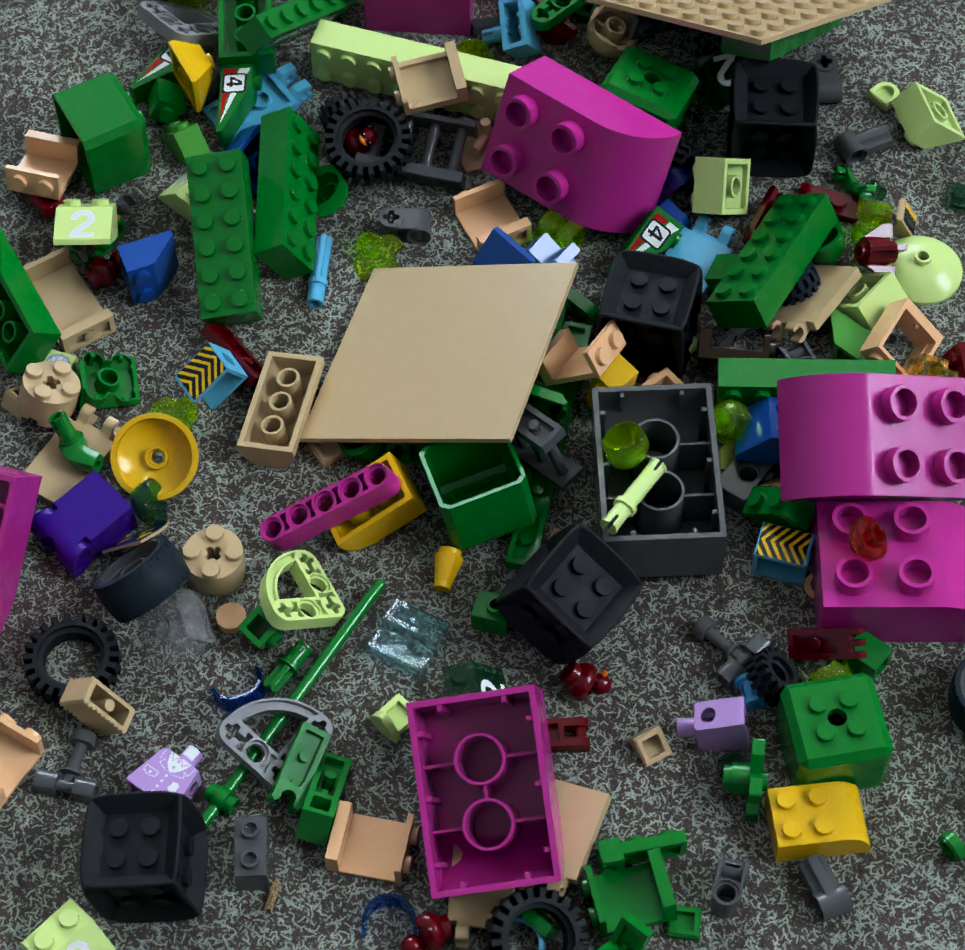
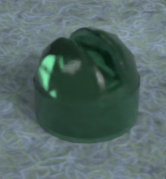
M869 180L865 183L877 187L876 191H871V196L876 195V198H872V201L879 202L885 199L887 190L883 183L876 180Z

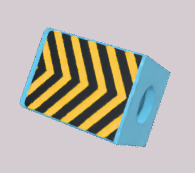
M208 342L175 376L192 402L197 403L203 398L210 409H216L248 377L229 350L211 342Z
M763 522L753 556L751 573L803 585L811 557L810 551L814 535Z

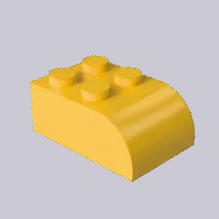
M390 451L371 464L382 463L394 472L400 479V490L392 498L331 528L330 531L341 549L354 551L373 545L427 511L405 465Z
M833 781L767 789L764 805L775 862L806 859L814 854H823L824 857L871 851L859 789L856 785L849 782Z

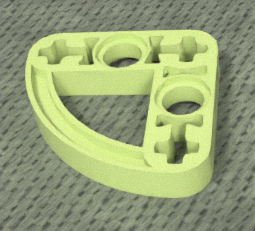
M300 549L280 555L273 561L261 580L259 589L261 607L267 621L276 629L285 631L332 627L345 614V607L317 558L309 551ZM289 570L304 597L279 599L277 590L279 575ZM311 584L319 587L321 591L316 590ZM301 609L307 611L312 617L304 614Z

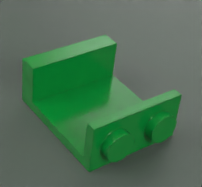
M660 848L647 851L648 863L593 876L591 865L584 866L586 878L580 879L585 899L591 897L593 907L588 908L592 927L599 926L601 937L613 935L622 916L628 912L646 926L677 919L676 902Z

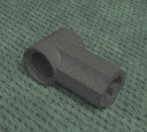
M880 124L855 133L853 130L844 131L835 138L833 145L845 163L851 167L853 166L852 163L863 162L867 155L891 147L893 139L887 125Z
M823 854L811 855L798 864L797 869L811 894L813 908L818 909L821 915L818 917L821 922L828 921L853 910V902L844 884L838 883Z

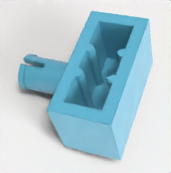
M499 0L500 26L482 30V35L487 34V36L482 37L484 44L490 46L502 42L503 51L516 59L540 54V37L536 34V29L532 26L531 11L536 6V3L532 0Z

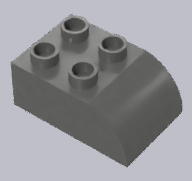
M711 383L592 388V456L598 536L634 570L638 577L722 574L727 530ZM650 459H659L660 461L654 470H657L663 462L667 471L637 505V511L633 517H628L615 535L607 533L613 522H610L606 529L603 530L600 526V521L613 508L614 500L619 495L625 493L649 463Z

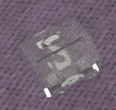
M179 588L163 603L136 619L150 671L199 659L216 644L200 592Z

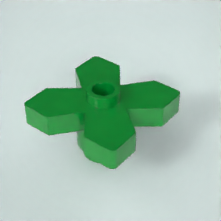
M753 738L749 764L732 762V765L724 764L722 790H728L730 794L746 795L744 821H758L762 791H767L769 772L763 771L766 739Z

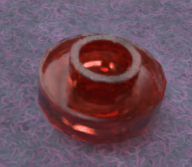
M861 516L851 522L848 540L851 550L869 562H874L884 557L887 552V537L882 526L869 516Z

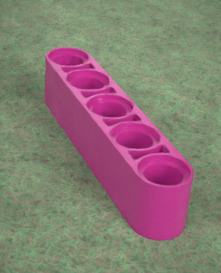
M382 463L371 464L269 516L260 526V535L280 551L289 550L392 498L400 490V479L386 465Z

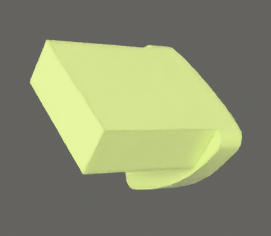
M399 693L380 710L370 716L373 725L384 736L395 743L401 739L400 735L409 728L406 703L409 702Z

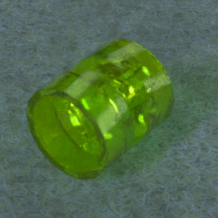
M858 200L855 213L858 221L853 223L850 239L858 242L861 237L878 225L891 223L894 206L874 200Z
M552 209L542 216L534 232V239L546 232L560 248L572 242L580 248L586 236L585 227L571 220L567 222L563 215Z

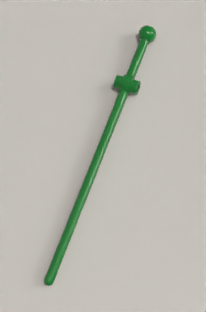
M377 579L288 699L302 701L384 590L385 582L382 579ZM277 713L260 738L269 745L290 715ZM252 746L247 753L248 759L252 762H257L262 755V751L257 746ZM241 763L224 785L218 786L215 783H211L206 789L203 799L209 802V806L202 814L206 829L218 813L223 811L231 815L238 806L240 799L233 794L249 773V770Z

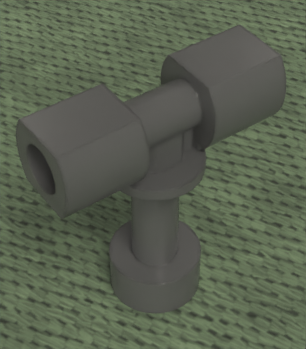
M705 615L695 624L691 633L701 642L708 639L725 653L723 658L725 663L716 671L715 679L730 690L734 686L735 678L744 673V668L747 666L746 662L765 647L771 646V642L763 634L756 632L744 645L739 641L732 644L715 630L717 623L708 615Z
M75 728L70 739V744L74 749L67 767H60L58 773L38 769L32 784L34 791L51 796H57L58 792L72 794L75 801L89 803L90 799L99 796L101 790L99 782L83 778V773L79 771L86 750L92 751L94 749L97 735L88 729Z

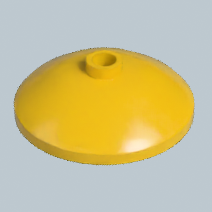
M145 413L132 418L118 431L111 446L110 463L117 482L129 494L142 500L163 501L180 494L191 483L198 468L199 450L192 432L183 422L163 413ZM158 452L163 455V460L160 463L154 461V455Z

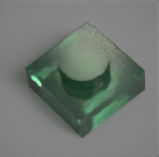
M948 182L943 208L965 212V184Z

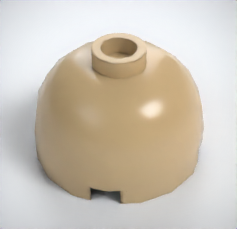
M600 5L592 13L586 32L587 40L597 54L606 58H618L625 48L635 47L638 39L630 41L627 38L633 23L621 10Z

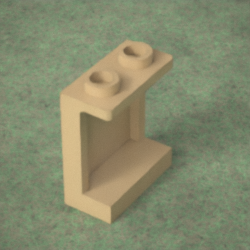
M455 40L445 42V51L403 62H398L396 56L391 57L393 66L388 67L391 83H397L399 90H395L394 95L397 107L403 106L405 116L469 100L468 89Z

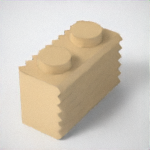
M88 676L87 678L79 677L78 679L71 678L59 701L60 706H64V710L68 709L69 713L77 716V720L81 719V723L89 726L90 730L93 729L94 733L98 732V736L126 733L135 714V709L94 676Z

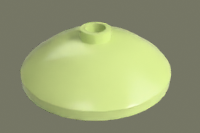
M907 236L895 241L897 244H907L908 250L898 253L896 262L890 263L889 266H895L896 279L907 297L915 305L937 304L948 299L957 291L961 284L963 269L959 257L952 248L940 240L927 236Z

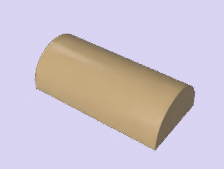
M268 351L236 445L244 458L256 465L283 469L292 465L325 366L323 357Z

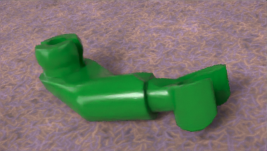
M836 165L832 168L833 171L837 172H831L832 179L840 180L847 194L857 196L859 200L872 202L871 191H876L877 187L875 185L859 183L851 169L845 165Z

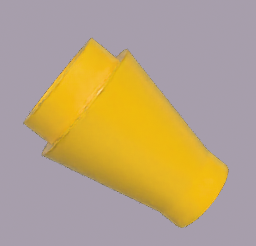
M440 546L438 552L434 554V590L451 592L453 582L464 561L462 551L458 548Z

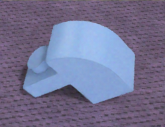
M546 232L535 238L525 248L539 263L576 262L574 257L580 251L574 242L560 248Z

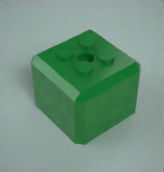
M632 46L625 48L600 87L681 132L700 81L695 73Z
M103 73L52 95L61 136L81 141L82 162L78 169L94 195L150 171L152 160L149 149L150 141L145 127L147 126L146 120L142 112L136 109L130 93H126L115 74Z
M432 443L424 446L420 451L419 457L433 499L453 547L464 550L529 526L536 520L538 515L527 477L512 443Z
M858 673L785 686L779 697L775 727L791 786L833 781L849 782L856 785L858 789L880 786L886 778L893 745L873 678L865 673ZM835 714L840 715L844 718L845 723L835 726L829 722L828 717Z

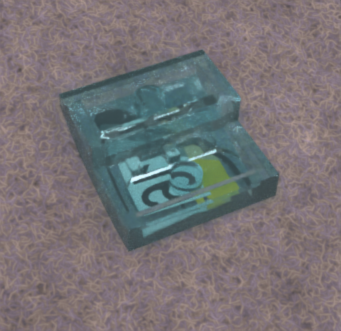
M396 599L382 617L381 627L368 642L366 653L421 677L450 627V622Z

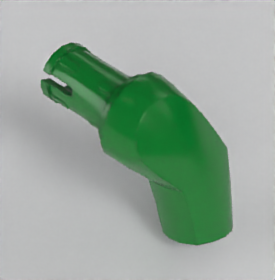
M64 410L52 414L48 421L60 439L58 446L71 466L89 473L94 470L100 472L104 464L103 456L88 447L83 432L75 430Z

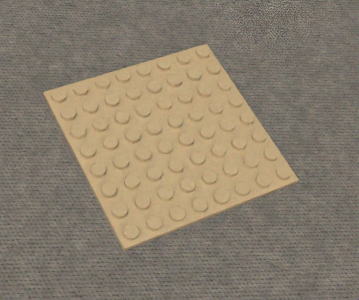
M891 0L585 1L757 45H764L888 3Z
M578 263L374 268L308 416L300 442L512 443L577 273Z

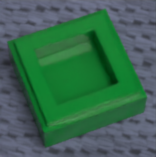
M676 905L677 919L668 921L666 938L699 942L702 908Z
M528 909L521 915L543 937L554 938L561 931L560 926L542 910Z

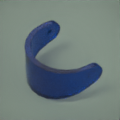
M682 166L669 170L657 206L660 207L679 187L694 178L692 168Z
M258 666L254 667L255 673L258 676L257 683L244 694L223 696L217 693L213 686L209 688L215 702L221 709L231 714L245 704L265 698L266 688L263 686L264 680Z
M383 893L374 897L367 904L362 914V939H366V923L369 917L378 909L389 906L400 908L408 913L413 921L414 935L418 936V928L414 924L416 913L413 906L407 899L396 893Z

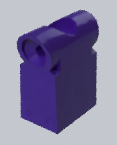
M94 470L55 501L52 508H46L35 513L30 532L45 547L57 552L58 561L74 577H79L92 563L93 558L96 559L102 554V550L117 543L137 528L138 523L133 507Z

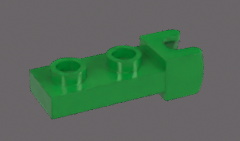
M305 721L300 724L276 781L273 782L268 793L267 803L272 804L280 798L281 794H284L289 798V806L287 808L289 814H296L301 809L312 778L332 736L331 734Z
M665 830L656 836L646 838L644 836H633L625 842H620L619 837L598 841L596 857L600 873L604 874L622 870L626 865L647 862V851L660 848L663 858L686 854L688 841L685 830L677 832L675 830Z

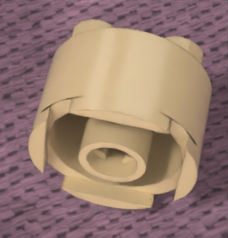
M63 360L28 364L23 374L17 399L19 412L27 420L30 417L38 421L37 425L53 428L48 419L55 412L64 410L68 418L74 415L81 389L80 379L71 369V365Z
M213 524L206 529L196 532L188 539L182 549L183 559L190 570L187 579L197 592L204 595L218 594L221 596L233 592L242 584L246 572V561L243 545L237 535L220 525Z

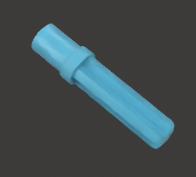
M324 233L316 237L314 272L311 273L308 280L306 302L310 308L323 307L325 291L328 286L327 275L333 240L332 237Z

